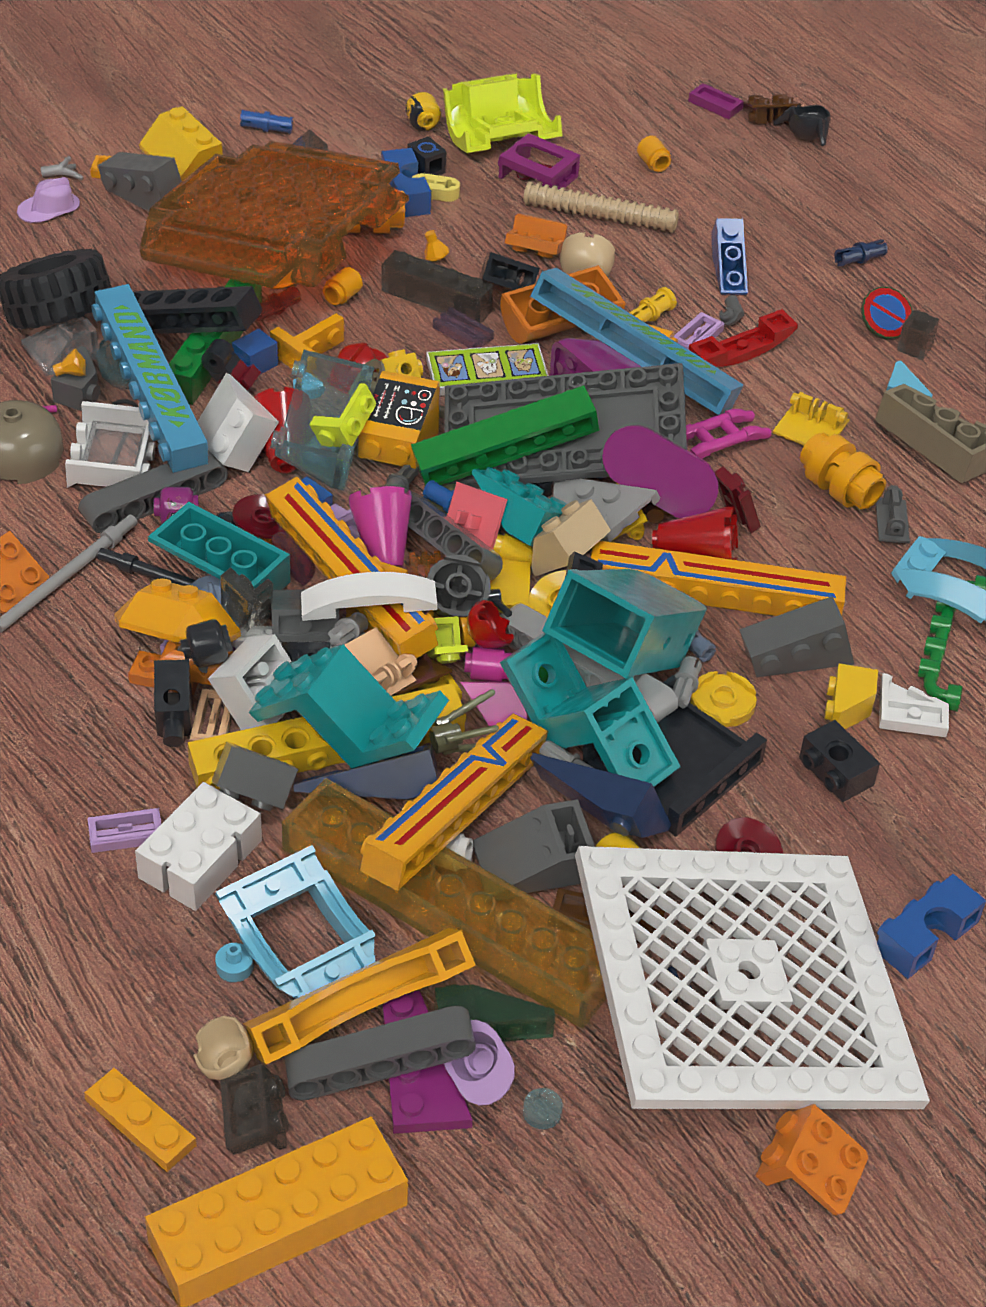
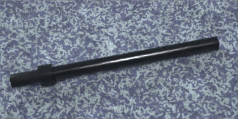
M100 548L97 555L98 560L118 566L120 571L134 574L135 572L155 580L169 579L171 583L182 586L191 585L196 581L195 579L140 561L138 556L126 552L120 554ZM238 595L241 610L270 620L272 619V606Z

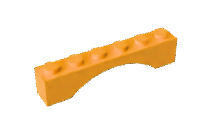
M447 928L243 1023V1026L252 1039L253 1050L257 1059L264 1064H268L304 1047L330 1029L367 1010L407 993L442 982L476 965L462 931Z

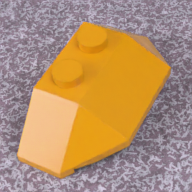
M169 579L153 580L150 585L133 595L114 614V620L120 628L172 642L181 643L180 640L186 639L185 631L189 625L211 619L217 620L221 626H227L231 642L241 637V630L212 593L198 590V587L192 585L182 586L171 583Z

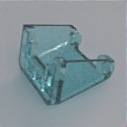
M303 350L301 360L294 361L291 378L296 379L284 426H281L280 431L274 430L270 448L275 449V456L327 486L344 491L358 437L353 446L342 444L340 447L321 446L309 424L314 416L340 418L360 383L367 384L369 390L371 389L375 367Z

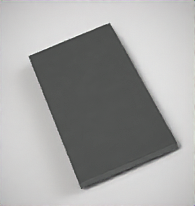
M683 363L445 386L444 433L584 385L597 411L600 431L493 468L500 472L506 469L520 476L518 481L523 484L608 477L609 475L603 465V448L609 436L619 428L630 425H643L687 450ZM473 475L446 483L456 484V482H461L475 488H480Z

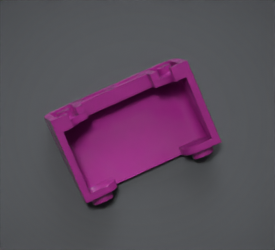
M564 338L552 345L549 376L641 366L602 341Z

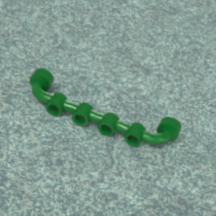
M976 575L975 581L965 580L986 591L985 576ZM937 601L935 612L941 613V615L933 614L930 633L935 634V637L927 636L924 655L930 657L929 659L921 658L918 677L924 678V689L930 697H935L948 703L950 711L958 712L963 686L949 683L948 690L937 685L956 608Z

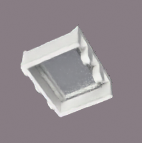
M82 401V422H77L76 426L77 443L71 444V460L66 459L65 462L67 488L76 483L108 487L150 470L148 461L154 460L155 443L150 436L149 422L142 419L139 407Z

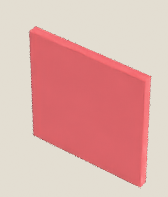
M456 482L447 515L454 520V523L460 524L493 549L508 499L461 482Z

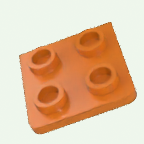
M10 530L0 537V613L4 614L49 579V575Z
M815 1104L793 1112L788 1111L784 1113L776 1124L777 1132L771 1144L765 1148L761 1155L762 1163L756 1177L766 1186L792 1178L831 1214H843L868 1161L867 1151Z

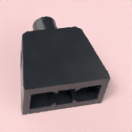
M488 252L479 280L509 290H516L535 284L540 268ZM524 273V279H523L522 283L520 284V278H521L522 274Z
M189 659L155 660L154 712L157 736L163 737L164 745L178 747L184 743V736H190L192 731L193 694ZM175 690L177 693H168V691Z

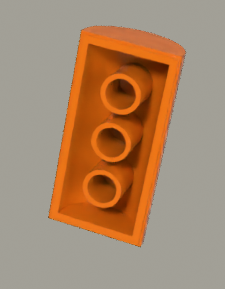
M599 265L568 274L620 308L625 309V301ZM536 284L501 294V313L504 324L512 339L519 344L578 327L530 297Z

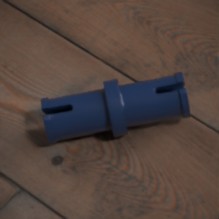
M883 239L869 243L858 242L853 247L836 250L834 260L840 267L855 262L862 264L871 258L885 256L888 247L886 242L883 243Z

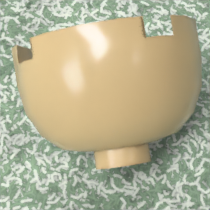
M585 233L570 235L563 241L560 253L562 270L564 273L570 274L599 265L608 277L615 261V248L609 240L597 234H594V238L585 237Z

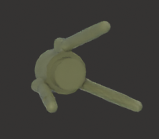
M491 689L450 714L435 720L436 726L430 727L429 737L436 754L442 753L444 756L455 752H469L475 747L476 743L461 744L463 740L499 730L497 725L461 732L457 723L453 725L450 723L494 696L495 690Z

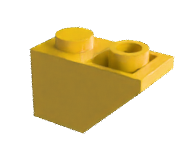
M838 663L836 676H829L826 695L832 696V700H827L824 719L830 720V722L836 720L846 730L870 717L877 693L878 670Z

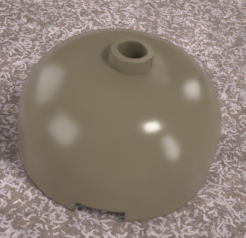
M8 400L0 402V479L17 480L18 484H26L51 474L59 466V459L64 451L61 428L55 417L44 407L30 401Z

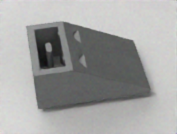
M578 799L543 805L473 840V848L489 900L581 884L575 853L578 846L595 847Z

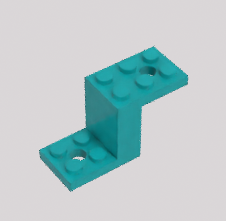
M546 633L541 634L499 662L532 723L548 730L546 741H552L561 748L593 743L608 772L652 783L653 787L681 767L633 677L586 687L564 644ZM541 666L548 672L546 684L540 680L538 675ZM635 746L640 749L642 754L639 764L635 762L632 755Z
M342 644L331 649L325 647L311 656L305 654L292 663L288 661L282 663L274 671L273 676L275 678L270 685L265 686L256 694L254 699L257 702L248 713L259 722L297 710L351 768L414 751L449 699L439 690L427 695L421 693L411 700H399L396 702L347 647Z

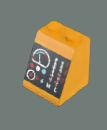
M382 371L373 392L376 406L358 436V458L399 466L410 465L411 468L416 469L417 466L411 444L437 436L439 433L440 381Z

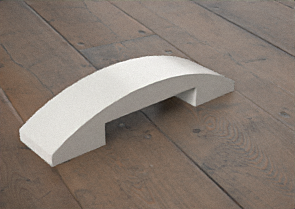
M365 572L329 579L301 592L302 621L336 618V608L403 603L404 612L437 610L435 581L417 575L397 572Z

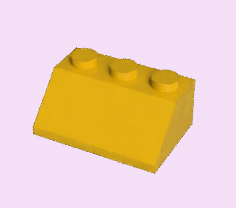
M183 106L160 113L139 143V148L146 155L175 158L183 184L224 170L222 143Z

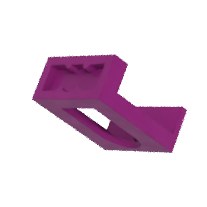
M530 133L503 152L498 159L500 179H503L511 171L515 170L543 182V187L547 184L549 188L557 186V189L560 190L561 187L566 188L579 176L580 154ZM531 147H534L561 160L552 168H548L528 158L531 154Z

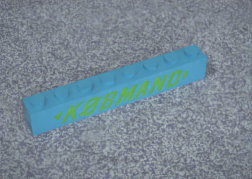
M553 268L541 272L530 297L641 367L683 363L684 391L687 396L717 415L732 409L744 384L560 269Z
M129 284L95 291L96 304H92L94 319L96 322H101L103 338L105 341H110L112 357L120 362L119 367L122 378L124 380L128 379L129 390L133 400L138 399L140 415L143 420H148L150 436L153 441L157 440L159 443L158 449L162 461L168 462L173 473L208 464V442Z

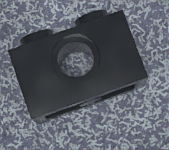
M836 720L804 735L799 759L842 802L874 786L880 763Z

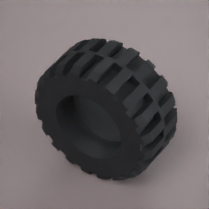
M76 249L74 251L69 250L50 254L21 263L0 274V301L7 322L16 329L51 326L85 316V314L92 313V304H96L95 291L112 288L103 257L95 249Z

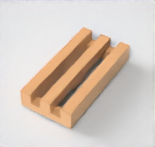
M202 689L189 739L190 742L217 736L214 733L222 700L216 690ZM209 698H214L206 734H200ZM226 706L218 735L229 732L232 715Z

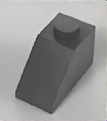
M80 346L77 350L86 360L85 376L63 374L60 376L54 375L51 378L53 402L82 411V401L96 402L100 395L97 371L87 348L84 346Z

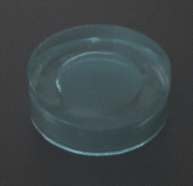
M538 1088L527 1094L524 1099L523 1116L530 1126L545 1130L553 1128L561 1120L563 1102L556 1092L547 1088Z

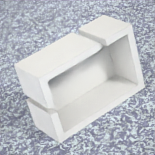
M203 782L135 850L138 878L163 893L168 889L169 885L170 897L197 911L238 867V859L243 861L262 841L261 813Z

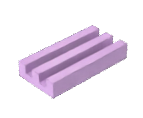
M701 312L676 333L674 338H678V344L688 349L689 344L710 336L716 338L723 332L725 323ZM694 332V334L689 339L685 340L690 334Z
M159 808L88 817L91 852L96 853L139 847L161 825Z

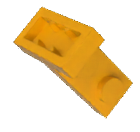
M335 313L295 337L279 326L270 331V337L277 342L278 359L299 374H302V371L305 369H310L314 374L318 375L317 356L344 341V318Z

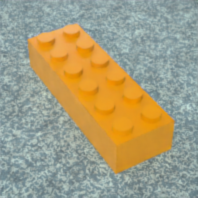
M372 1116L145 1216L147 1238L179 1307H189L407 1206L408 1179Z

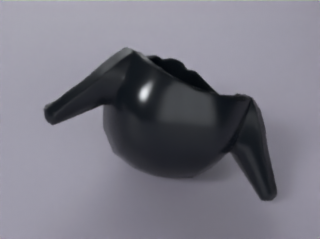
M798 105L797 107L792 106L773 122L777 126L789 121L790 130L797 138L807 141H814L819 138L820 145L823 147L826 145L831 114L821 105L803 107Z

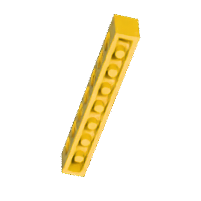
M454 683L392 697L396 702L399 700L407 701L414 699L421 693L427 695L440 690L449 701L437 718L446 716L463 706ZM466 713L450 722L452 725L457 723L461 732L465 731ZM304 717L188 742L189 765L196 788L205 782L217 790L220 789L211 781L226 742L291 764L298 769L297 773L320 770L326 766L345 762ZM429 730L417 747L431 742Z

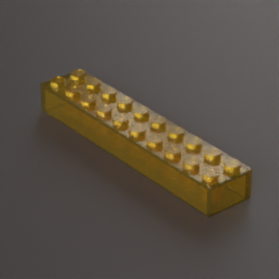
M325 778L281 822L282 849L293 855L313 845L316 850V857L323 869L328 871L333 880L428 937L447 928L461 930L475 965L583 1029L607 999L591 930L449 848L445 847L398 891L361 872L363 855L360 853L363 842L370 834L375 835L383 827L386 820L393 816L333 781Z

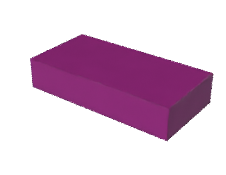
M704 83L692 90L688 98V102L728 120L743 109L744 103L743 100Z

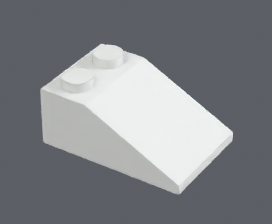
M228 373L223 377L197 421L208 442V450L223 465L249 472L279 423L267 409Z

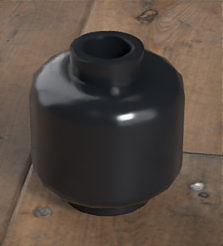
M215 619L189 625L185 631L186 639L180 640L185 660L192 658L194 665L198 668L222 663L227 660L228 652L233 651L227 626H221Z

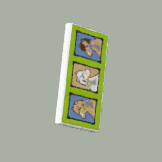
M539 343L426 352V361L431 380L440 381L439 396H445V386L549 376Z

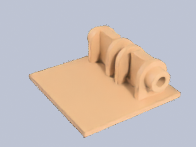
M377 627L345 644L347 649L390 696L416 681L412 675L415 666H417L415 656L412 654L398 656Z

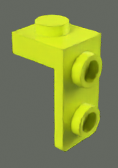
M360 383L340 418L314 416L309 425L321 446L352 448L373 412L376 401L367 384Z
M459 616L433 618L438 627V630L435 631L438 646L428 651V656L432 659L436 658L441 664L455 663L457 660H461L460 656L468 652V645H461Z

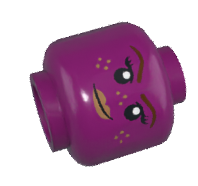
M164 487L161 490L160 498H154V516L160 517L163 524L188 502L199 507V496L194 495L189 487Z

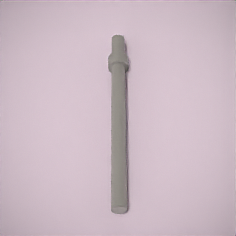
M128 515L116 526H109L100 533V538L4 613L0 617V633L95 559L100 548H114L123 540V535L138 524L137 519L133 515Z

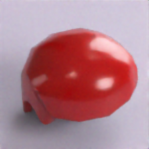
M481 600L471 607L467 617V628L469 635L478 646L487 649H498L511 644L515 639L513 634H506V628L510 621L500 616L497 607L492 601Z

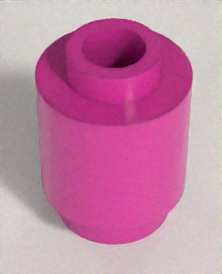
M473 646V652L466 653L464 672L471 673L470 679L498 682H502V679L509 680L499 662L513 653H504L505 649H487Z

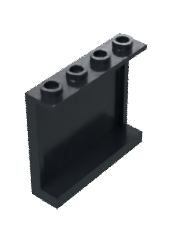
M672 675L663 683L673 689L676 677ZM690 702L685 708L678 706L675 711L658 722L663 735L681 766L654 786L671 823L668 832L675 837L763 762L767 739L757 732L745 741ZM584 744L582 748V761L595 769L608 772L594 744ZM635 746L632 755L635 762L639 764L642 754L640 749Z

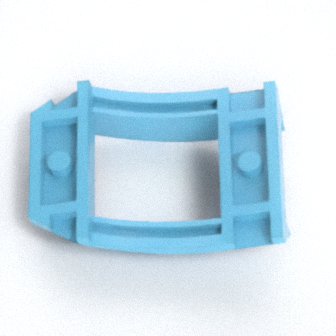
M919 536L891 572L896 582L898 583L901 580L908 590L906 596L909 599L913 596L934 599L958 609L980 624L984 620L986 621V591L954 576L932 572L943 556L964 560L986 569V548L962 541Z
M313 845L215 893L235 931L258 966L278 989L296 999L375 962L374 938L376 935L374 931L369 930L351 909L328 871L323 869L315 855L316 850ZM309 891L319 910L344 944L288 971L271 950L252 918Z

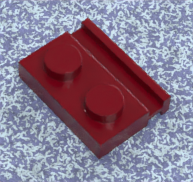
M722 466L715 471V475L718 480V489L724 507H735L733 514H737V520L742 525L746 524L748 531L752 534L761 525L751 493L748 489L744 492L746 485L737 473L731 474Z

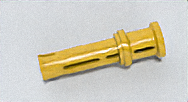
M661 287L652 297L643 298L639 306L629 313L643 322L656 321L661 313L671 311L676 307V297L669 288Z

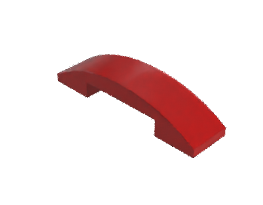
M783 309L759 317L758 327L719 342L713 336L689 344L688 349L715 367L735 365L758 357L776 347L798 329V323Z

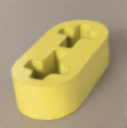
M423 173L412 177H425L431 190L432 200L451 202L460 197V182L455 178Z

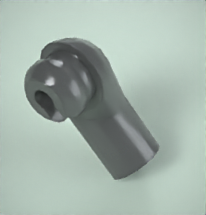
M730 295L724 301L727 311L723 312L721 309L719 312L720 320L726 326L735 325L744 316V310L735 295Z

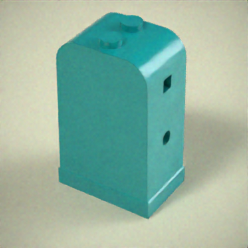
M570 569L566 574L542 631L628 679L635 675L680 667L707 607L663 581L638 570L578 571L577 569Z

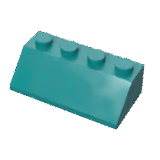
M191 502L185 504L148 536V542L250 596L271 600L273 590H282L291 582L289 553Z

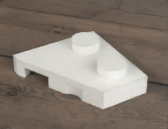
M882 673L880 681V729L947 737L949 730L948 703L935 697L927 696L923 691L913 686L906 690L892 683L893 676Z

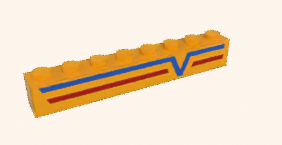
M296 476L265 494L272 517L328 580L357 573L385 572L377 556L371 557L368 554L365 544L359 537L354 539L347 524L342 519L338 521L335 518L334 512L327 502L321 503L319 501L316 491L310 484L306 486ZM403 603L353 607L357 612L366 616L368 625L372 629L377 627L398 656L412 654L417 659L438 646L435 634L438 627L428 612L425 614L422 611L404 612Z
M599 541L592 547L591 558L603 563L602 570L634 569L644 572L698 600L705 606L778 616L833 596L842 616L846 590V576L607 541Z
M514 713L503 723L498 722L496 724L499 727L497 732L490 733L485 738L481 737L471 751L468 753L464 752L455 765L450 769H444L439 779L432 785L427 784L415 800H409L399 814L394 818H388L375 835L370 834L365 839L360 853L363 855L360 871L398 891L533 766L530 757L533 753L539 754L541 746L546 742L548 730Z

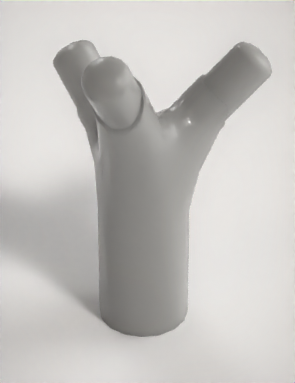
M67 156L59 164L40 167L42 177L65 175L75 177L80 181L83 179L82 175L72 170L76 169V164L68 165L71 161L70 156Z

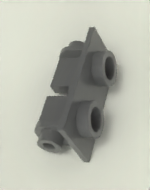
M896 485L889 486L884 492L883 498H880L875 503L878 541L910 543L906 500H902L903 492Z

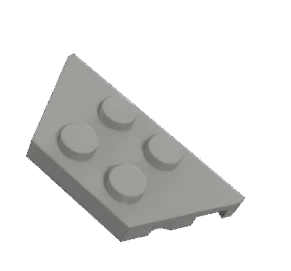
M587 479L554 481L553 497L562 500L566 504L574 500L581 503L592 499L611 529L600 541H612L621 533L623 528L631 525L639 518L637 513L649 502L655 505L660 500L657 490Z

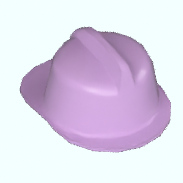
M66 177L46 179L37 184L33 197L28 198L18 206L17 214L20 219L26 222H44L59 215L75 211L79 207L80 201L77 196L72 194L69 180Z
M471 1020L476 1049L469 1056L446 1062L444 1065L458 1090L468 1102L478 1106L491 1105L500 1100L509 1091L514 1080L515 1065L497 1032L487 1023Z

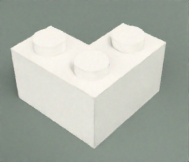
M275 634L247 637L208 678L241 730L276 723L284 715H277L257 722L248 713L257 702L254 699L256 694L274 680V671L286 661L291 662Z

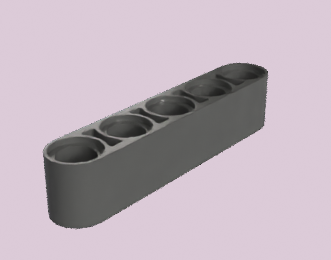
M208 450V464L173 473L169 464L166 463L86 495L80 501L78 510L95 532L102 533L109 526H116L128 515H133L139 520L154 514V498H160L161 490L164 487H189L194 495H201L221 486L226 481L228 472L221 462Z
M411 491L412 502L408 527L446 556L466 555L477 560L485 574H488L490 580L500 574L503 561L497 552L460 524L454 523L452 518L423 496Z
M462 1006L446 1007L304 1046L286 1055L284 1058L289 1095L296 1100H310L469 1056L476 1049L469 1011Z

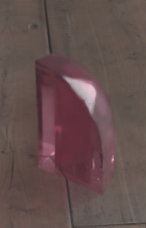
M285 532L272 535V545L290 554V575L302 586L306 585L312 580L316 572L315 564Z

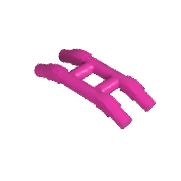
M730 409L723 414L686 425L687 440L697 436L702 442L690 449L692 454L701 459L709 456L711 453L744 441L769 439L771 437L770 428L759 426H746L739 430L733 423L752 422L755 418L753 411L743 409ZM721 427L726 432V436L715 439L708 432Z

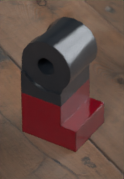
M223 339L213 340L201 358L203 366L218 384H220L225 374L228 373L248 390L261 373L254 364L248 367L235 354L233 346Z

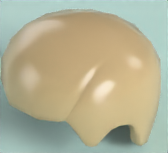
M221 1016L210 1020L196 1034L198 1053L193 1056L198 1068L209 1079L227 1080L237 1076L245 1070L252 1058V1039L236 1017Z

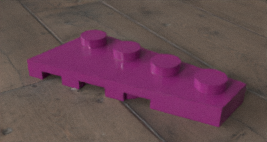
M420 990L383 1003V1024L428 1013ZM444 1063L388 1078L393 1134L472 1128L473 1119L464 1097L446 1070Z

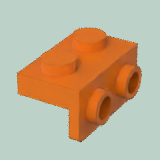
M517 213L513 229L506 233L505 244L512 245V249L516 251L527 252L528 249L538 251L539 256L553 258L554 255L561 252L563 241L566 239L568 225L562 222Z

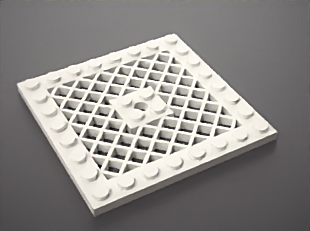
M578 846L575 859L632 1109H801L815 1104L820 1109H924L930 1100L848 856ZM634 889L648 899L645 904L631 894ZM671 891L683 901L679 905L665 894ZM704 891L718 902L713 905L701 897L700 894ZM736 893L742 895L751 902L750 906L745 905L734 895ZM772 894L785 903L784 907L779 906L768 896ZM806 895L819 906L815 908L801 897ZM656 904L667 912L669 916L665 919L651 908ZM692 906L703 914L704 917L700 920L686 909ZM725 906L739 918L735 921L722 912L721 909ZM760 908L773 919L769 922L755 912V910ZM793 909L807 920L803 923L789 913V911ZM629 910L635 913L631 918ZM643 919L656 930L650 933L639 925L638 922ZM678 920L691 931L687 935L673 925V923ZM710 921L726 931L723 936L708 926ZM747 922L761 933L756 936L742 925ZM781 923L795 934L790 937L776 926ZM815 924L829 935L824 938L810 928V926ZM665 935L676 943L677 947L673 950L659 938ZM697 936H700L705 941L703 945H701L694 939ZM802 938L816 948L814 953L801 945L798 940ZM636 940L642 943L639 948L637 947ZM777 945L782 947L780 951H778ZM649 949L664 960L660 965L645 954ZM685 950L698 959L699 962L695 966L680 954ZM788 952L804 963L801 968L785 957ZM823 953L837 963L838 966L836 968L832 967L819 956ZM672 965L686 977L681 981L667 971V968ZM705 966L707 967L708 974L702 971ZM809 968L826 979L823 984L807 973ZM843 969L845 970L846 976L841 973ZM643 970L650 975L646 980ZM739 970L749 971L755 979H748ZM786 975L791 978L789 982H787ZM656 980L672 991L668 997L653 986ZM693 981L708 993L703 997L688 985ZM798 983L814 995L809 999L794 988V986ZM831 984L835 985L848 996L846 999H843L829 989V986ZM678 996L694 1007L690 1013L674 1002ZM713 998H715L717 1007L710 1002ZM821 999L836 1011L831 1015L816 1004V1002ZM853 1000L855 1002L856 1007L850 1004ZM651 1002L658 1007L654 1012ZM792 1004L801 1010L798 1014L790 1010ZM757 1010H765V1011L761 1014V1013L758 1012ZM664 1012L680 1023L676 1029L660 1018ZM702 1013L717 1025L711 1029L696 1017ZM736 1013L752 1024L749 1030L733 1019ZM773 1014L787 1024V1028L785 1030L781 1029L769 1020L768 1017ZM806 1014L823 1026L820 1031L803 1019ZM843 1015L857 1025L858 1028L854 1031L838 1020V1018ZM688 1029L703 1041L696 1045L682 1033ZM724 1029L739 1040V1042L734 1046L720 1036L719 1033ZM758 1029L775 1041L772 1046H769L754 1035ZM795 1030L809 1040L810 1044L806 1047L790 1034ZM831 1031L846 1043L841 1047L827 1037L826 1033ZM863 1031L865 1033L866 1039L861 1036ZM659 1035L666 1039V1041L662 1045L660 1043ZM674 1045L686 1054L688 1058L683 1062L669 1052L668 1049ZM710 1045L725 1056L722 1062H719L704 1050ZM744 1046H747L762 1057L758 1063L741 1051ZM782 1046L798 1059L793 1063L777 1050ZM816 1046L833 1058L830 1064L813 1052ZM853 1047L867 1057L868 1061L864 1064L849 1053L848 1050ZM696 1062L701 1066H692V1064ZM731 1062H733V1063H734L735 1065H737V1066H728V1065H729ZM768 1062V1063H770L772 1066H765V1065H766V1063ZM804 1062V1063H805L806 1065H808L809 1067H800V1066H801L802 1063ZM838 1063H840V1064H842L844 1067H836V1066H837Z

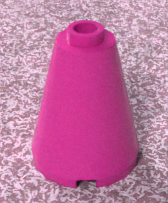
M383 486L370 488V494L361 496V490L349 495V506L360 539L365 544L368 554L371 557L377 556L381 562L403 568L411 510L412 494L410 490L405 494V488Z

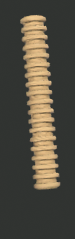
M532 181L528 182L524 192L525 205L532 203L534 207L540 205L541 208H545L548 206L549 210L556 208L557 211H561L563 209L565 213L572 211L575 215L579 212L581 216L588 214L591 218L595 215L597 219L605 217L606 221L613 219V222L621 220L622 224H625V222H629V225L636 223L638 227H641V225H645V228L652 226L654 230L661 228V231L664 232L668 229L670 233L676 230L678 223V210L670 211L668 207L664 210L661 206L654 208L652 204L648 207L645 203L638 205L636 201H633V203H629V200L622 202L621 198L613 200V197L606 199L605 195L597 197V194L591 196L589 192L581 194L579 190L575 193L573 189L565 191L563 187L560 190L557 189V186L549 188L547 184L543 187L541 183L534 185Z

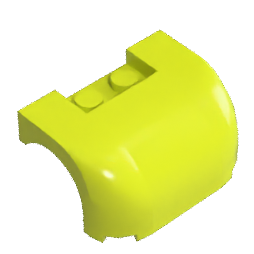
M517 73L454 83L451 90L443 88L444 108L450 137L453 143L466 153L491 149L492 141L523 137L528 133L542 139L562 136L561 116L556 115L552 121L545 111L539 74L532 73L531 78H517Z

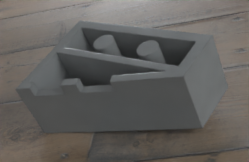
M118 152L98 165L101 181L107 191L167 221H170L190 207L175 158Z
M833 596L739 629L756 677L838 667V663L854 665L846 625Z

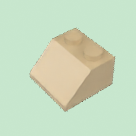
M592 499L581 503L577 500L568 503L561 509L563 513L561 516H555L541 526L543 531L533 541L532 573L534 576L567 566L569 556L574 551L584 555L611 531Z

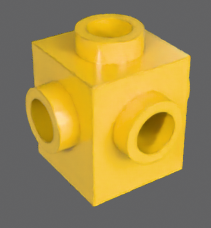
M405 349L388 353L389 358L380 360L384 364L385 371L419 378L423 376V366L420 359L416 358L415 352L406 354Z

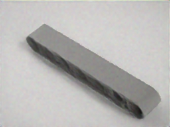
M522 603L510 608L512 611L510 617H506L503 614L500 615L510 621L506 628V634H513L515 639L508 646L516 651L543 634L542 629L547 620L546 616ZM564 644L586 687L624 679L621 675ZM640 674L633 677L657 723L678 708V698L669 686L648 674Z

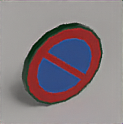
M878 287L871 290L862 301V320L867 329L875 336L885 340L897 339L905 335L911 328L913 321L912 306L900 291L891 287Z

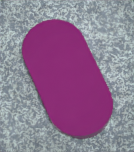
M630 425L619 428L607 439L603 448V465L608 475L618 484L657 490L660 500L655 505L678 518L707 512L714 505L718 495V480L713 468L706 461L643 425Z

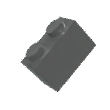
M226 742L211 782L220 787L219 791L236 800L239 799L241 794L253 798L252 805L271 811L273 806L281 809L284 808L298 769L291 764Z

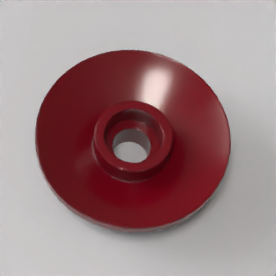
M249 495L241 498L234 505L232 512L233 521L242 530L258 538L266 539L278 538L287 534L272 517L265 495Z
M739 817L728 821L719 830L715 840L716 851L783 854L781 842L775 832L763 822L753 818Z

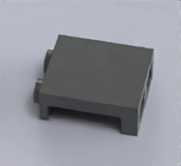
M306 589L273 590L272 634L276 635L279 642L329 641L331 638L328 632L335 627L339 620V608H336V618L302 621L301 592Z

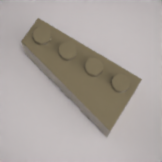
M901 384L884 392L875 421L884 426L887 431L895 434L906 442L909 447L917 450L928 458L931 463L943 469L960 483H964L986 472L985 424L976 421L974 425L960 418L961 412L953 408H940L936 406L937 400L906 384Z

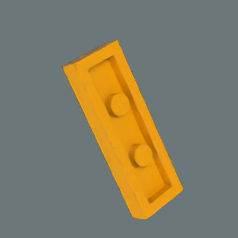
M115 1068L84 1092L86 1102L166 1172L197 1146L196 1137Z

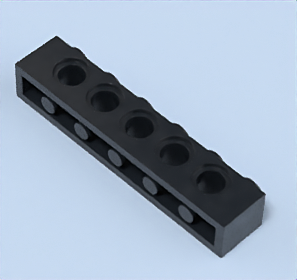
M252 286L132 291L153 334L247 331L263 312Z

